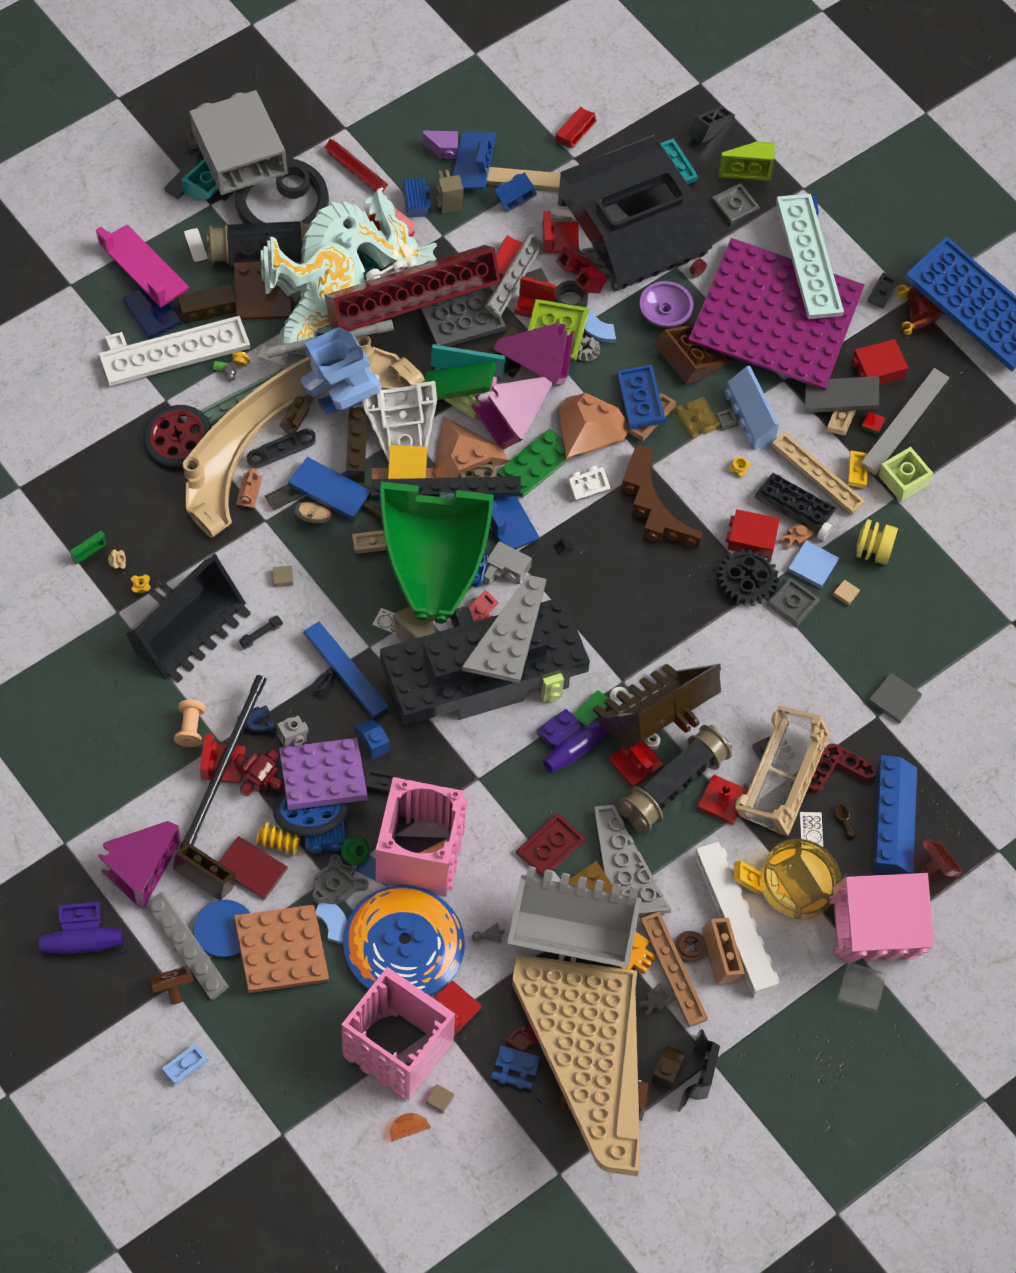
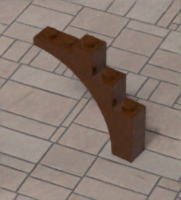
M636 445L624 475L621 490L628 494L637 495L633 504L632 514H636L641 518H648L643 537L660 543L662 538L666 537L671 541H679L687 546L699 548L703 532L695 530L676 519L663 506L654 490L650 470L654 450Z

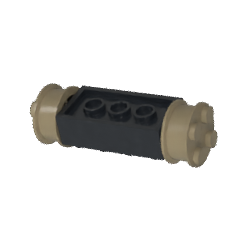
M300 221L228 224V232L227 225L224 228H212L211 225L209 229H206L208 263L214 265L215 262H227V265H229V256L230 266H234V263L261 262L260 251L263 250V246H267V241H270V237L277 240L279 249L295 263H301L303 254L301 253V248L304 244L302 238L308 231L309 224H303L301 221V234Z
M702 725L699 728V733L688 738L689 746L642 789L633 787L630 795L619 799V813L632 823L633 828L637 832H649L655 822L663 820L662 810L684 788L686 789L707 768L718 770L723 760H728L732 757V744L727 739H724L714 725Z

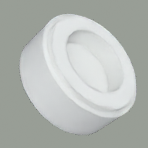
M825 522L817 538L825 541L833 525Z

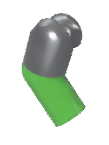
M219 361L214 362L213 370L226 372V379H235L237 371L231 364Z

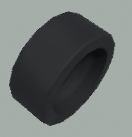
M287 164L288 174L276 177L277 190L286 198L298 199L303 197L309 190V173L301 165ZM296 175L303 179V184L296 188H290L285 186L282 180L286 176Z
M565 281L556 287V303L567 304L560 299V296L567 292H574L581 296V301L568 305L587 306L588 293H584L575 281Z

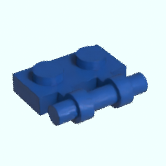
M501 1046L495 1067L502 1069V1072L493 1071L491 1079L498 1080L500 1084L505 1085V1083L515 1085L518 1089L523 1090V1088L531 1090L533 1082L526 1080V1077L535 1079L541 1057ZM509 1071L520 1074V1077L508 1075Z

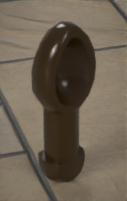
M838 803L835 807L836 817L843 823L847 832L846 835L853 839L857 833L850 821V810L845 804Z

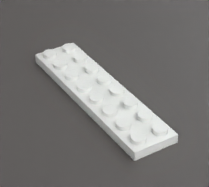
M240 316L105 351L99 353V357L109 386L250 349V343Z

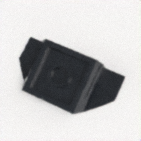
M700 1029L697 1033L693 1052L705 1055L698 1084H693L684 1090L679 1107L680 1112L689 1098L705 1099L708 1097L720 1045L709 1041L703 1029Z

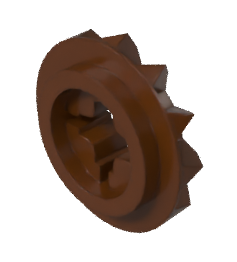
M685 931L675 941V947L680 958L686 962H696L703 958L707 951L704 937L695 931ZM696 942L694 951L692 949L686 951L687 943L692 945Z

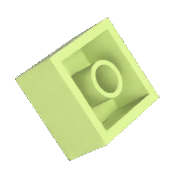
M909 447L882 463L878 476L898 500L902 502L929 486L933 472L916 452Z

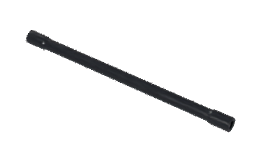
M256 675L250 693L191 826L185 834L180 849L188 842L193 846L196 842L201 825L255 703L267 681L264 676Z

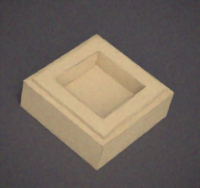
M844 580L835 590L833 596L849 606L860 590Z

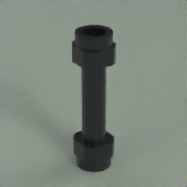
M278 615L268 619L267 624L252 634L242 636L239 639L240 645L244 649L250 648L255 640L272 629L277 630L283 625L282 620Z

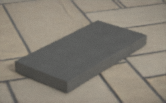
M879 376L829 379L825 390L806 383V413L879 409Z

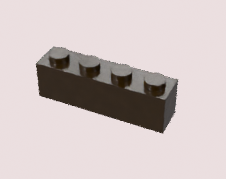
M360 407L349 408L346 478L354 482L365 483L368 415L364 408Z

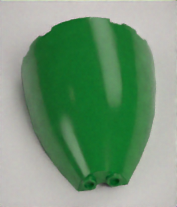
M381 481L380 506L385 548L398 585L417 621L424 622L429 620L439 624L446 623L447 619L452 616L466 595L485 553L491 524L493 494L456 490L453 499L418 495L419 486Z

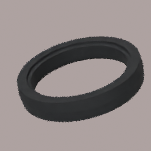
M286 158L287 164H298L308 171L310 184L317 193L318 202L315 209L307 218L302 220L303 224H310L316 217L318 210L327 207L329 204L326 182L321 174L311 165L297 159ZM253 185L236 190L235 204L242 223H266L254 216L247 206L246 198Z

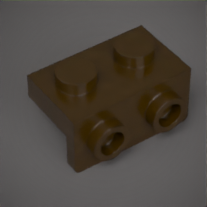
M308 394L294 399L279 425L287 434L297 432L309 411L313 398Z

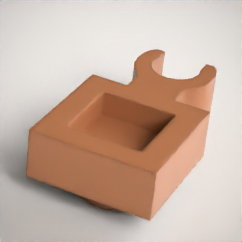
M798 523L788 529V535L781 537L780 544L784 541L789 543L785 546V550L790 549L794 543L799 547L805 541L812 539L814 533L809 528Z

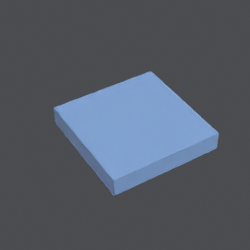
M805 541L788 568V572L821 589L837 564L839 557Z

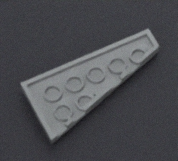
M531 575L525 577L462 666V671L520 683L546 585L545 578Z
M615 806L594 807L603 871L612 885L614 883L621 884L620 894L629 896L630 887L638 888L637 898H641L638 916H647L656 912H660V914L671 913V908L665 902L660 888L658 889L653 880V875L642 855L635 847L634 841L629 836Z

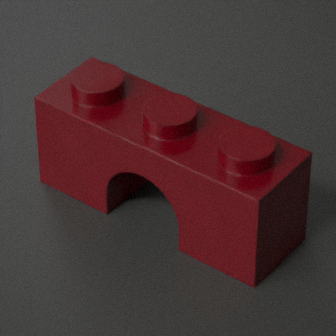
M563 247L556 260L558 265L565 272H572L578 275L575 283L584 293L600 294L607 278L579 248Z

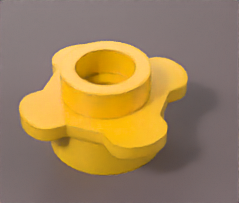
M242 351L232 353V362L234 364L246 366L247 362H250L247 353Z
M736 457L733 464L729 466V470L743 477L746 475V470L751 467V464L743 457Z
M148 575L133 576L131 578V582H133L132 591L140 594L148 592L151 588L149 585L150 577Z

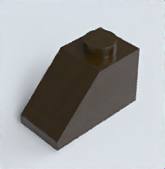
M667 1045L653 1074L652 1083L671 1090L686 1053Z

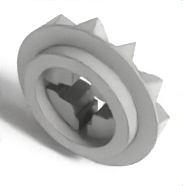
M585 335L582 337L577 359L581 361L594 360L600 353L599 341H596L594 337L590 338ZM589 344V349L586 348V349L582 352L583 346H586V345Z

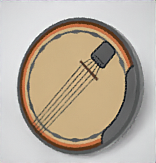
M301 502L294 508V513L297 517L314 525L329 521L332 515L329 508L316 502Z

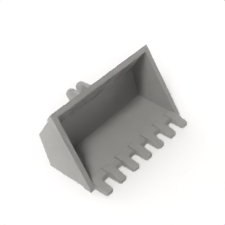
M528 866L527 874L521 875L507 944L559 954V960L564 961L566 955L571 956L570 962H576V958L628 968L641 904V898H637L638 888L630 887L629 896L620 894L621 884L614 883L612 892L603 891L604 881L596 880L595 889L586 888V877L580 876L576 886L569 884L570 874L562 873L561 881L556 882L551 881L552 870H545L544 878L541 879L535 877L536 868Z

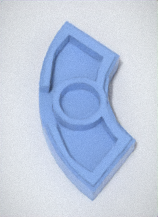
M589 311L584 332L593 336L598 341L616 343L614 324H606L600 321L593 311Z
M319 903L316 909V916L327 926L328 941L343 945L344 930L347 923L344 913L336 904Z

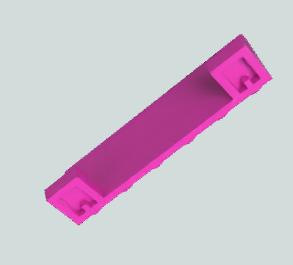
M125 225L113 233L106 231L102 226L96 229L98 244L160 308L189 290V286L129 225Z

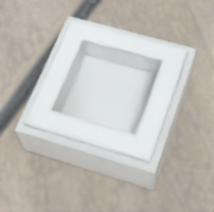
M122 332L104 337L108 350L127 346Z

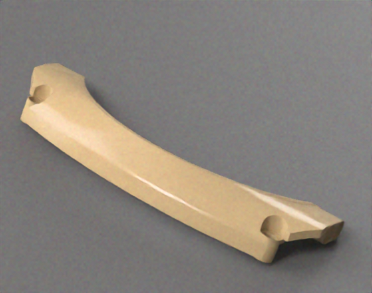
M368 335L356 338L370 361V371L379 375L382 390L424 383L425 379L422 373L405 357L400 359L397 354L375 347L372 348L371 339ZM309 356L281 371L237 403L206 433L184 460V476L188 480L186 482V511L210 538H213L232 524L229 513L230 487L237 464L246 448L264 427L288 411L296 397L307 395L300 378L313 370ZM327 390L312 398L315 399L321 396L329 395L328 391L330 390Z

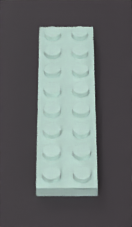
M811 194L777 197V208L808 319L843 316L844 310Z

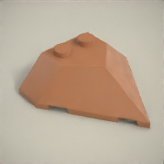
M587 393L567 397L558 408L566 460L572 459L574 455L580 453L584 455L605 448L613 442H623L629 434L628 422L617 407Z
M443 416L434 468L436 478H458L460 473L485 463L497 467L508 462V458L500 445Z

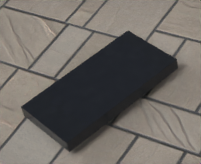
M775 473L769 476L754 497L816 533H819L823 524L830 520L837 509L830 503L823 501L814 494L807 492Z

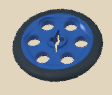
M286 792L279 796L273 807V817L276 823L283 830L299 836H317L328 833L341 825L348 812L347 803L288 810ZM289 815H297L294 818L288 817ZM324 815H330L331 817H330V818H323L322 816H324ZM308 821L313 822V823L310 824V825L304 824L305 822H308Z

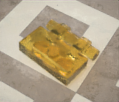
M704 397L687 403L688 410L684 409L683 405L676 407L678 417L684 421L688 433H691L693 438L699 436L698 430H701L703 435L720 429L721 424Z

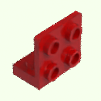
M543 211L544 253H560L563 247L579 248L578 222H554V218H551V212Z
M522 276L520 279L519 298L514 314L531 318L536 299L555 302L556 285Z
M205 734L200 764L202 780H211L227 745L214 742L213 734ZM236 746L221 782H241V768L234 763V759L238 754L245 756V746Z
M451 981L433 998L455 1013L454 1036L482 1008L480 1003L454 981Z

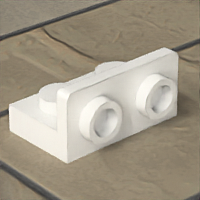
M597 466L586 469L587 473L580 474L579 471L569 475L570 478L565 481L566 484L569 483L574 500L610 489L603 467L598 469Z

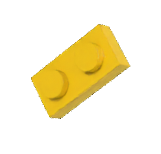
M850 452L848 486L866 488L868 470L861 467L860 464L868 453Z
M743 861L734 862V881L756 894L764 893L763 873Z

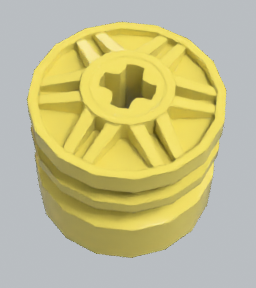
M867 519L861 528L858 538L856 557L861 558L863 550L867 551L865 560H868L871 554L875 553V563L887 566L898 528L886 525L883 531L880 532L878 531L879 522H876L873 530L870 529L872 520Z

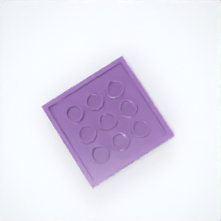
M357 738L279 748L288 810L368 800Z

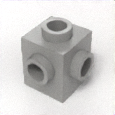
M299 716L287 718L283 722L277 723V736L284 748L299 746L306 742L309 730L307 724L302 722Z

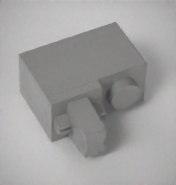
M499 541L488 557L483 582L490 585L495 577L502 579L505 576L509 581L520 584L531 568L532 558Z

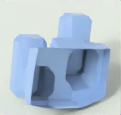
M338 327L305 343L311 361V368L313 369L300 378L307 395L309 394L311 397L330 390L328 392L336 409L343 410L379 393L382 389L376 375L369 369L371 364L368 357L350 332Z

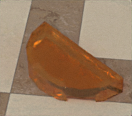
M403 1114L396 1118L391 1126V1142L430 1129L431 1126L427 1119L419 1114Z

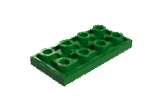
M494 361L429 371L426 373L424 382L435 381L437 400L486 393L491 390L496 364Z

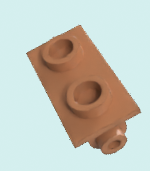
M250 468L243 475L236 502L238 506L255 508L262 476L258 475L253 468Z

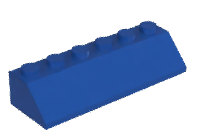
M881 755L878 763L873 872L896 875L913 874L917 767L901 757Z

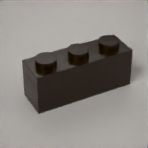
M230 284L178 296V306L183 323H193L197 320L211 319L215 316L229 315L236 312V301Z
M189 842L175 854L173 870L221 901L233 890L236 873Z

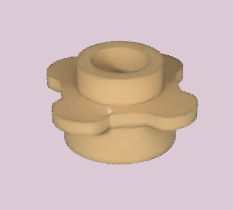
M116 550L111 551L108 557L111 567L114 569L118 567L121 569L125 568L126 558L123 550H119V552Z

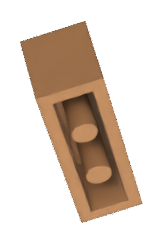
M729 917L710 919L702 928V933L717 985L736 983L745 973Z

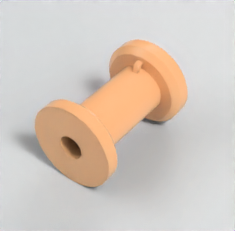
M183 700L178 704V710L183 714L182 728L180 732L175 734L174 741L181 746L196 747L202 743V737L197 733L199 716L205 713L206 706L200 701Z

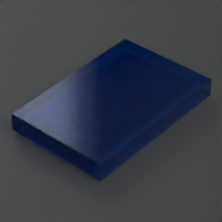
M143 289L123 297V302L149 340L181 325V320L169 303L160 308Z

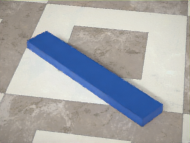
M320 621L304 630L303 634L373 719L389 709V705Z

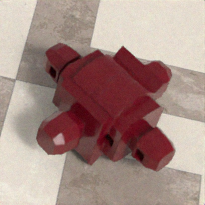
M270 749L265 755L259 754L258 756L253 753L249 759L242 754L236 756L234 763L241 768L243 784L240 787V793L247 797L253 790L259 792L260 789L266 792L270 786L275 791H281L284 787V782L277 777L275 763L278 759L277 751Z

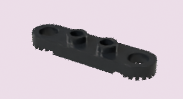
M303 428V430L266 443L257 449L249 451L247 463L252 468H260L309 448L315 444L316 434L311 429ZM304 435H310L312 437L310 441H305L302 439ZM253 456H260L261 460L254 462L251 458Z

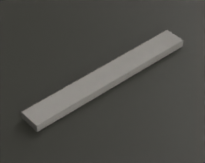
M934 368L867 454L860 466L876 475L880 470L881 464L892 455L950 377Z

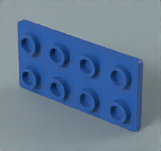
M495 132L462 133L453 176H460L463 190L485 189L496 139Z
M516 496L493 498L490 526L500 542L513 549H518L539 540L538 533Z

